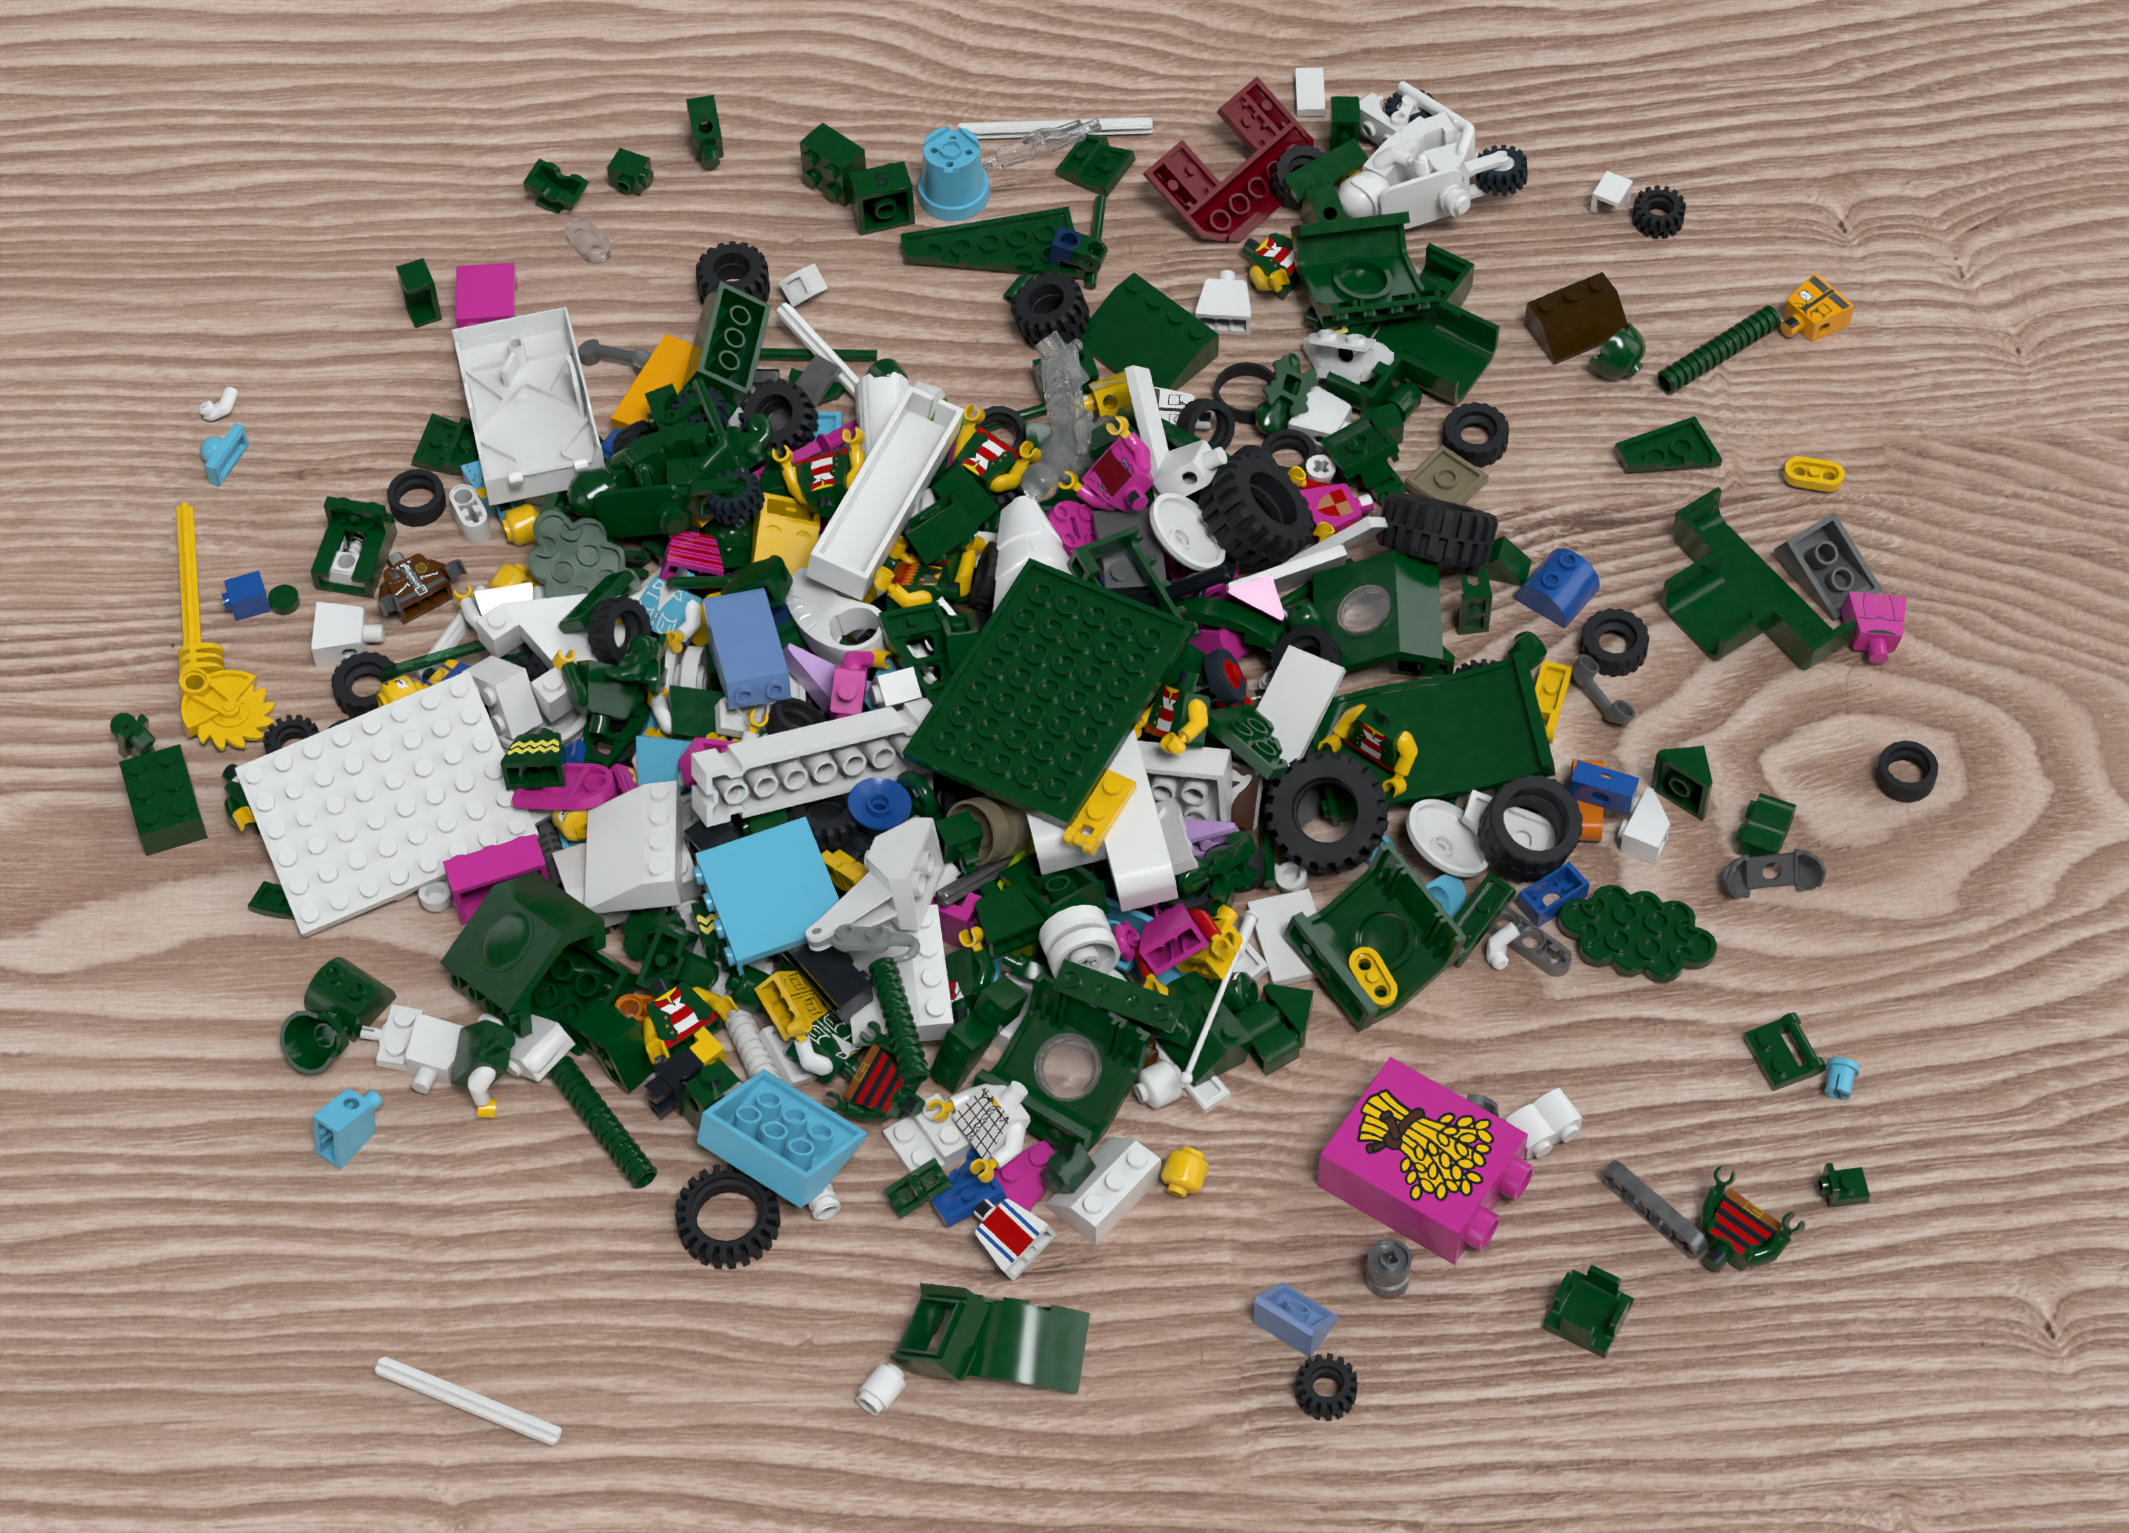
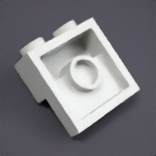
M939 1093L925 1100L926 1104L919 1115L915 1117L910 1115L883 1130V1138L908 1173L934 1157L943 1171L966 1159L967 1153L973 1149L972 1143L952 1117L955 1113L954 1110L950 1111L949 1117L945 1122L939 1123L932 1119L933 1116L942 1111V1107L929 1111L927 1104L934 1099H939L943 1103L950 1101L949 1098L943 1100Z

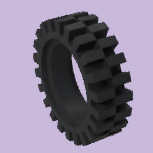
M727 1163V1171H721L720 1164L712 1166L713 1173L710 1175L706 1169H703L699 1172L700 1179L698 1181L693 1176L688 1180L689 1189L683 1186L680 1191L681 1199H677L675 1204L677 1211L675 1212V1220L679 1238H681L684 1249L687 1250L689 1248L690 1256L694 1259L700 1256L701 1264L708 1266L709 1262L713 1261L715 1269H722L723 1263H728L729 1270L736 1269L735 1262L742 1261L743 1267L750 1265L749 1257L754 1256L758 1261L763 1257L762 1249L764 1248L766 1251H769L773 1246L772 1239L777 1240L779 1235L778 1227L780 1228L781 1219L776 1192L741 1170L735 1171V1167L730 1163ZM734 1192L747 1196L758 1207L759 1216L756 1224L746 1235L735 1240L723 1241L709 1237L700 1229L697 1223L701 1207L713 1196L720 1193Z

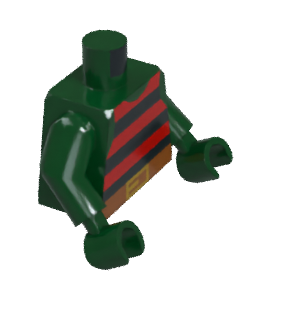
M868 1022L867 1026L873 1029L876 1035L869 1036L863 1031L860 1033L861 1040L866 1044L872 1045L843 1095L847 1098L846 1102L841 1100L838 1093L830 1091L825 1095L835 1098L837 1105L834 1107L822 1105L833 1112L841 1110L843 1115L863 1122H885L890 1117L901 1118L905 1111L914 1117L919 1115L926 1104L925 1100L916 1094L921 1083L916 1085L902 1083L901 1077L903 1075L899 1073L900 1066L897 1065V1056L893 1053L895 1047L891 1046L890 1043L892 1038L888 1036V1033L885 1035L881 1033V1027L877 1022Z
M1723 1166L1717 1167L1714 1171L1716 1185L1711 1186L1701 1208L1700 1229L1705 1234L1708 1242L1707 1249L1710 1251L1703 1259L1704 1264L1710 1270L1717 1273L1726 1263L1738 1271H1743L1748 1266L1756 1267L1775 1261L1791 1242L1790 1236L1804 1231L1805 1222L1800 1221L1795 1228L1791 1229L1789 1224L1796 1213L1789 1212L1785 1214L1780 1223L1731 1188L1726 1192L1724 1190L1725 1187L1731 1185L1736 1179L1735 1171H1732L1728 1181L1723 1182L1719 1176Z

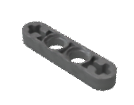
M1471 893V894L1468 896L1467 901L1469 900V898L1472 896L1473 893ZM1506 906L1487 932L1491 935L1500 930L1497 926L1499 920L1508 919L1512 921L1521 935L1507 944L1509 948L1550 976L1560 977L1568 973L1572 957L1570 950ZM1526 937H1534L1540 944L1535 948H1528L1522 943V940ZM1551 958H1562V963L1559 961L1555 964L1551 963Z
M1613 1160L1600 1172L1602 1181L1615 1195L1687 1257L1696 1259L1708 1248L1705 1236L1693 1224L1622 1163Z

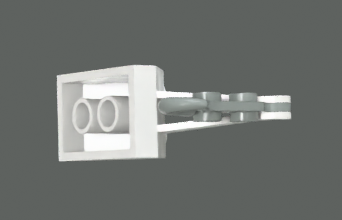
M914 817L874 838L870 850L866 851L864 857L865 868L869 872L829 911L806 930V937L811 950L822 951L834 946L842 952L872 951L873 953H882L889 947L901 946L909 947L910 949L903 955L895 956L893 958L894 962H906L916 957L920 951V943L917 938L910 934L890 931L888 928L878 924L890 919L900 930H920L945 870L933 818Z

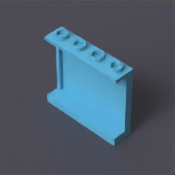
M806 817L695 854L697 866L692 868L698 886L704 884L707 893L703 894L705 905L709 913L714 911L717 920H714L713 924L719 940L725 938L728 947L723 949L729 966H736L739 976L744 975L743 965L808 943L806 930L839 901Z

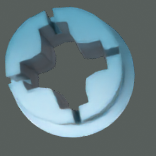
M1830 1058L1826 1064L1828 1076L1825 1094L1831 1098L1838 1099L1840 1093V1100H1847L1851 1096L1854 1077L1858 1076L1860 1066L1855 1061L1847 1058Z

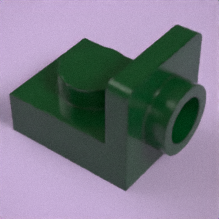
M1833 1163L1825 1164L1822 1176L1818 1177L1820 1194L1822 1196L1826 1195L1829 1208L1869 1202L1870 1194L1862 1167L1834 1170Z

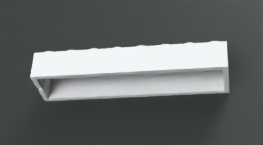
M908 387L812 550L806 577L860 601L864 599L875 579L874 575L879 567L883 566L957 437L965 409L939 399L934 420L930 421L929 417L934 396L915 387Z

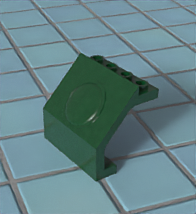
M1409 211L1291 227L1296 272L1323 328L1432 314L1431 302L1442 301L1440 289L1425 290L1408 255L1404 224L1410 223Z
M1390 842L1379 846L1366 872L1325 908L1309 917H1306L1303 912L1292 916L1284 932L1285 937L1360 1031L1397 1013L1467 952L1463 947L1467 937L1461 927L1452 920L1442 904L1434 898L1424 885L1422 879L1413 872L1403 856L1396 851ZM1360 947H1369L1380 955L1395 980L1398 989L1396 1000L1390 1007L1379 1009L1349 971V958L1354 950ZM1367 963L1359 964L1361 970L1370 969ZM1383 990L1374 992L1377 997L1382 998L1386 996V992Z
M529 872L493 885L440 963L452 971L450 973V980L456 990L462 992L472 1002L487 1011L488 1014L500 1019L505 1027L512 1029L520 1037L532 1034L530 997L533 990L568 944L580 940L594 951L606 948L604 919L538 872Z

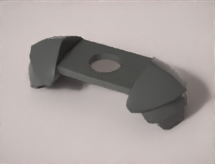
M1795 849L1792 853L1749 857V854L1734 859L1725 868L1722 879L1725 887L1733 897L1748 898L1750 897L1751 889L1795 884L1798 892L1806 889L1814 890L1816 887L1823 885L1827 872L1822 860L1816 854L1804 849ZM1772 862L1777 863L1780 866L1778 876L1773 879L1765 878L1763 876L1765 865Z

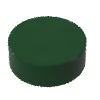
M283 584L276 586L268 595L271 610L279 615L291 614L300 605L298 591L291 585Z

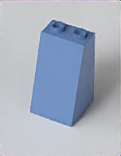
M765 588L703 599L709 651L729 710L792 698L789 671Z

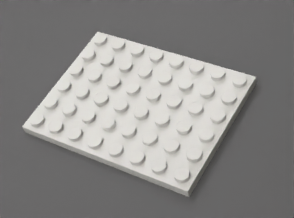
M470 670L235 768L303 938L447 878L443 861L449 860L456 855H466L482 850L486 846L506 843L519 836L536 834L537 839L540 838L529 810L526 808H514L512 796L516 789L506 790L500 764L505 753Z

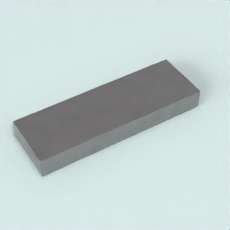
M816 354L795 384L802 388L815 407H817L842 370L838 365ZM781 407L775 410L769 419L772 430L778 431L789 423L792 417V408Z

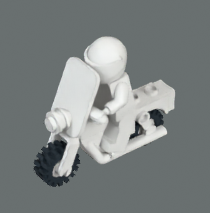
M1402 81L1397 87V92L1393 93V98L1389 97L1387 99L1385 113L1383 97L1381 95L1377 96L1372 92L1359 101L1360 132L1380 147L1366 161L1362 172L1347 178L1340 184L1337 194L1347 219L1409 211L1410 223L1404 224V230L1450 215L1457 217L1464 214L1470 207L1471 199L1492 193V196H1497L1498 192L1502 193V196H1507V192L1510 191L1513 195L1516 193V188L1521 191L1523 184L1526 185L1528 178L1527 157L1523 155L1522 150L1516 151L1514 146L1506 149V145H1501V148L1497 149V146L1494 145L1491 146V151L1487 148L1484 149L1483 154L1479 153L1476 159L1474 125L1435 101L1429 92L1425 94V90H1418ZM1476 174V183L1470 185V176Z

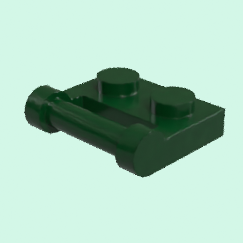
M1795 1012L1784 1015L1780 1020L1744 1032L1743 1040L1772 1091L1814 1077L1826 1069V1063L1822 1057H1818L1800 1027L1801 1020ZM1789 1032L1806 1064L1798 1065L1781 1034Z

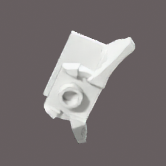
M1323 329L1319 332L1311 333L1308 337L1304 338L1303 349L1316 369L1317 380L1326 379L1330 371L1359 385L1360 382H1366L1376 376V374L1372 373V370L1379 361L1389 366L1394 361V352L1390 351L1386 345L1376 342V339L1365 338L1361 334L1346 335L1339 334L1335 330ZM1339 348L1352 350L1353 359L1349 362L1341 360L1338 355Z

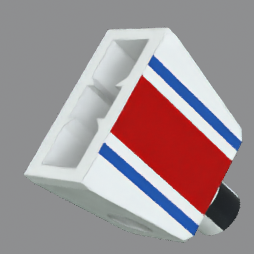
M1008 1198L1004 1199L997 1207L988 1199H984L974 1209V1214L982 1221L975 1230L976 1236L1000 1269L1012 1281L1057 1236L1046 1222Z

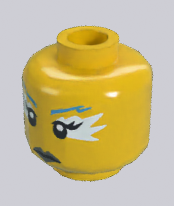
M402 675L381 684L379 693L376 694L378 706L380 708L423 690L419 681L413 682L409 676Z
M592 808L585 810H553V823L567 840L573 842L583 841L587 839L588 810Z

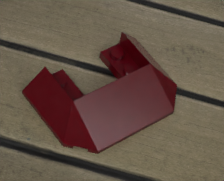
M1258 76L1216 112L1253 153L1251 157L1223 181L1220 182L1183 140L1143 173L1146 179L1199 238L1239 243L1283 204L1276 197L1271 182L1272 171L1279 157L1288 148H1294L1296 145H1310V147L1314 148V139ZM1302 166L1295 167L1291 172L1299 169Z

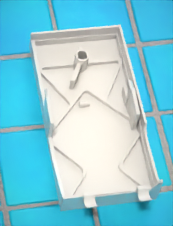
M567 307L452 329L490 506L568 490L575 476L583 471L600 467L606 470L602 446L599 441Z

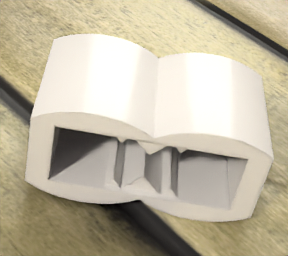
M1557 1088L1546 1093L1534 1103L1515 1111L1505 1121L1528 1134L1524 1157L1528 1160L1533 1157L1541 1158L1547 1155L1552 1150L1553 1144L1561 1141L1566 1143L1577 1137L1581 1129L1582 1116L1563 1091Z

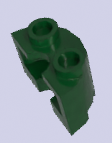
M539 158L523 181L526 192L530 190L538 198L535 202L537 205L547 211L560 214L562 210H569V212L573 210L590 181L577 174L565 176L561 174V170L556 164Z

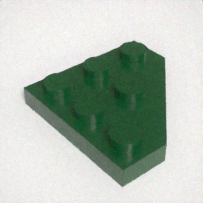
M1250 704L1209 710L1206 733L1213 739L1222 741L1228 746L1234 757L1244 760L1253 767L1252 771L1255 775L1265 780L1283 777L1289 767L1286 760L1280 759L1283 750L1278 738L1271 735L1274 730L1273 724Z

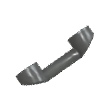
M596 339L587 340L578 348L580 362L585 366L597 364L602 356L632 363L633 372L636 376L639 375L652 355L643 349L629 351L601 345Z
M1581 654L1572 666L1575 681L1584 687L1603 711L1605 719L1617 724H1629L1635 717V711L1632 706L1623 700H1616L1613 704L1609 701L1593 680L1600 670L1598 663L1592 657Z

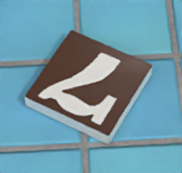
M1232 761L1231 822L1235 823L1238 827L1253 831L1258 824L1263 779L1253 773V767L1250 765Z

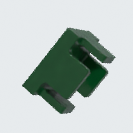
M1373 413L1320 440L1323 449L1336 465L1335 472L1337 476L1348 487L1352 486L1350 478L1360 474L1362 482L1367 489L1374 487L1393 475L1387 461L1390 457L1394 463L1400 460L1397 454L1400 452L1397 443Z
M1594 1265L1589 1267L1587 1276L1573 1269L1571 1273H1566L1555 1293L1552 1308L1544 1322L1543 1329L1605 1358L1627 1318L1635 1298L1620 1291L1621 1279Z

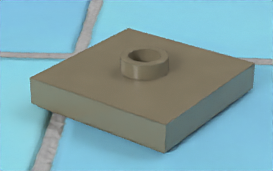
M1441 445L1404 480V487L1416 495L1464 505L1488 482L1489 475Z

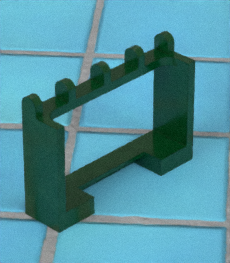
M1137 525L1074 549L1067 562L1071 573L1076 577L1101 586L1096 578L1100 568L1095 560L1126 548L1164 611L1181 619L1188 612L1185 605L1175 607L1166 592L1172 587L1169 580L1160 582L1151 566L1157 562L1155 556L1145 557L1139 548L1138 543L1143 540V537ZM1196 621L1192 622L1195 632L1189 641L1197 639L1202 634Z

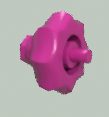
M1124 921L1120 925H1116L1112 933L1121 952L1120 957L1125 961H1131L1135 958V948L1141 941V936L1137 935V930L1129 922Z

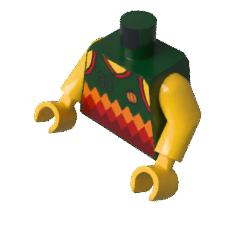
M901 535L889 556L893 559H901L902 561H897L893 571L880 566L874 575L875 587L886 591L887 611L936 602L941 597L945 600L958 601L960 598V583L944 581V569L942 567L921 564L913 554L909 555L906 553L909 542Z

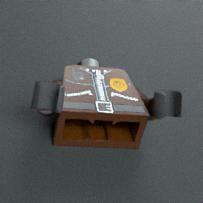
M395 552L386 560L389 568L383 572L385 582L379 589L378 605L382 609L384 617L396 610L401 623L405 625L454 599L449 580L455 583L459 575H466L468 572L460 559L444 564L432 559L427 560L422 554H415L405 559L400 552Z

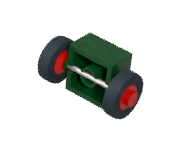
M1191 642L1186 644L1162 682L1164 685L1177 687L1182 669L1199 674L1195 692L1209 696L1210 704L1220 701L1225 705H1232L1244 699L1246 695L1243 673L1236 659L1228 650L1221 648L1205 654ZM1156 692V694L1154 695V697L1152 698V700H1151V702L1149 703V705L1147 706L1146 710H1147L1149 707H1151L1152 704L1154 703L1155 698H1156V695H1157V692ZM1143 727L1141 728L1142 733L1139 737L1142 740H1144L1148 734L1144 732L1145 728Z

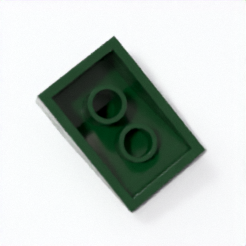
M1035 852L998 872L1000 879L1007 888L1017 886L1043 916L1045 922L1057 912L1078 905H1092L1103 910L1105 915L1110 913L1101 881L1080 865L1041 875L1037 853Z

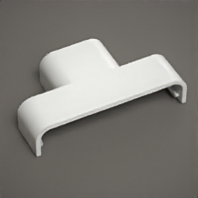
M1134 729L1110 765L1109 770L1135 781L1137 788L1093 856L1084 853L1082 848L1077 845L1071 847L1063 843V835L1067 828L1026 811L1041 875L1108 859L1122 912L1178 898L1170 856ZM1084 830L1082 834L1088 836L1092 833L1087 830Z

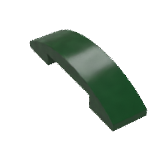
M1184 597L1172 600L1175 607L1185 605L1188 612L1182 616L1183 620L1188 622L1196 621L1201 624L1245 633L1244 643L1274 650L1282 634V627L1256 610L1235 602L1209 597Z

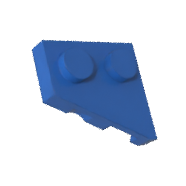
M975 1148L967 1153L968 1159L959 1170L955 1168L948 1176L952 1187L931 1199L933 1208L947 1228L974 1215V1209L984 1199H988L993 1205L1006 1199L1005 1191L995 1176L990 1182L983 1183L978 1179V1175L985 1169L976 1175L970 1171L971 1163L976 1159H982Z

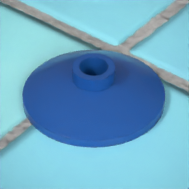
M881 777L865 779L856 784L848 796V809L851 816L859 824L869 829L890 830L904 823L911 813L912 801L908 791L901 784L891 779Z

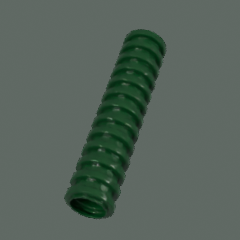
M882 957L873 961L868 969L872 974V982L875 983L874 989L878 992L876 994L877 999L881 1001L879 1006L883 1010V1018L886 1019L885 1026L889 1029L887 1031L888 1036L892 1038L890 1043L891 1046L895 1047L893 1053L897 1056L896 1063L900 1066L899 1073L903 1075L901 1077L902 1083L906 1085L920 1084L926 1081L931 1076V1073L927 1069L928 1063L924 1059L925 1053L921 1050L922 1043L918 1040L920 1037L916 1031L917 1026L913 1022V1014L910 1013L911 1007L908 1004V997L905 995L906 990L902 985V977L899 976L900 970L896 967L897 963L893 961L892 957Z

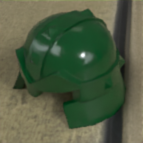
M714 518L705 524V535L713 536L716 539L723 567L737 568L751 563L753 536L751 520L745 522L744 519H740V524L736 525L732 520L731 524L727 525L724 520L720 523Z
M310 1009L296 1011L286 1018L281 1027L280 1044L282 1052L288 1063L297 1071L305 1074H319L327 1069L334 1060L338 1059L349 1045V1040L346 1037L348 1028L344 1026V1023H341V1016L322 1010L312 1011Z

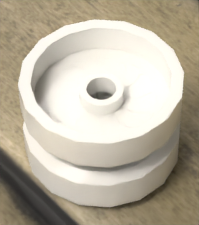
M690 645L686 648L683 655L682 651L674 653L671 647H669L665 655V668H668L666 685L660 687L659 693H662V688H666L668 693L670 685L707 690L708 663L705 647Z
M1078 905L1059 911L1044 923L1039 932L1038 939L1048 958L1047 961L1055 980L1064 959L1105 974L1111 972L1119 962L1121 952L1113 933H1111V928L1104 911L1096 906Z

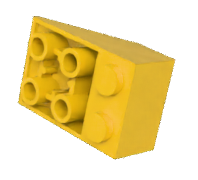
M763 492L765 497L764 507L762 510L757 509L758 515L754 517L751 563L767 559L771 555H777L783 559L791 575L801 567L808 568L810 554L818 542L821 515L813 513L808 504L803 505L795 498Z

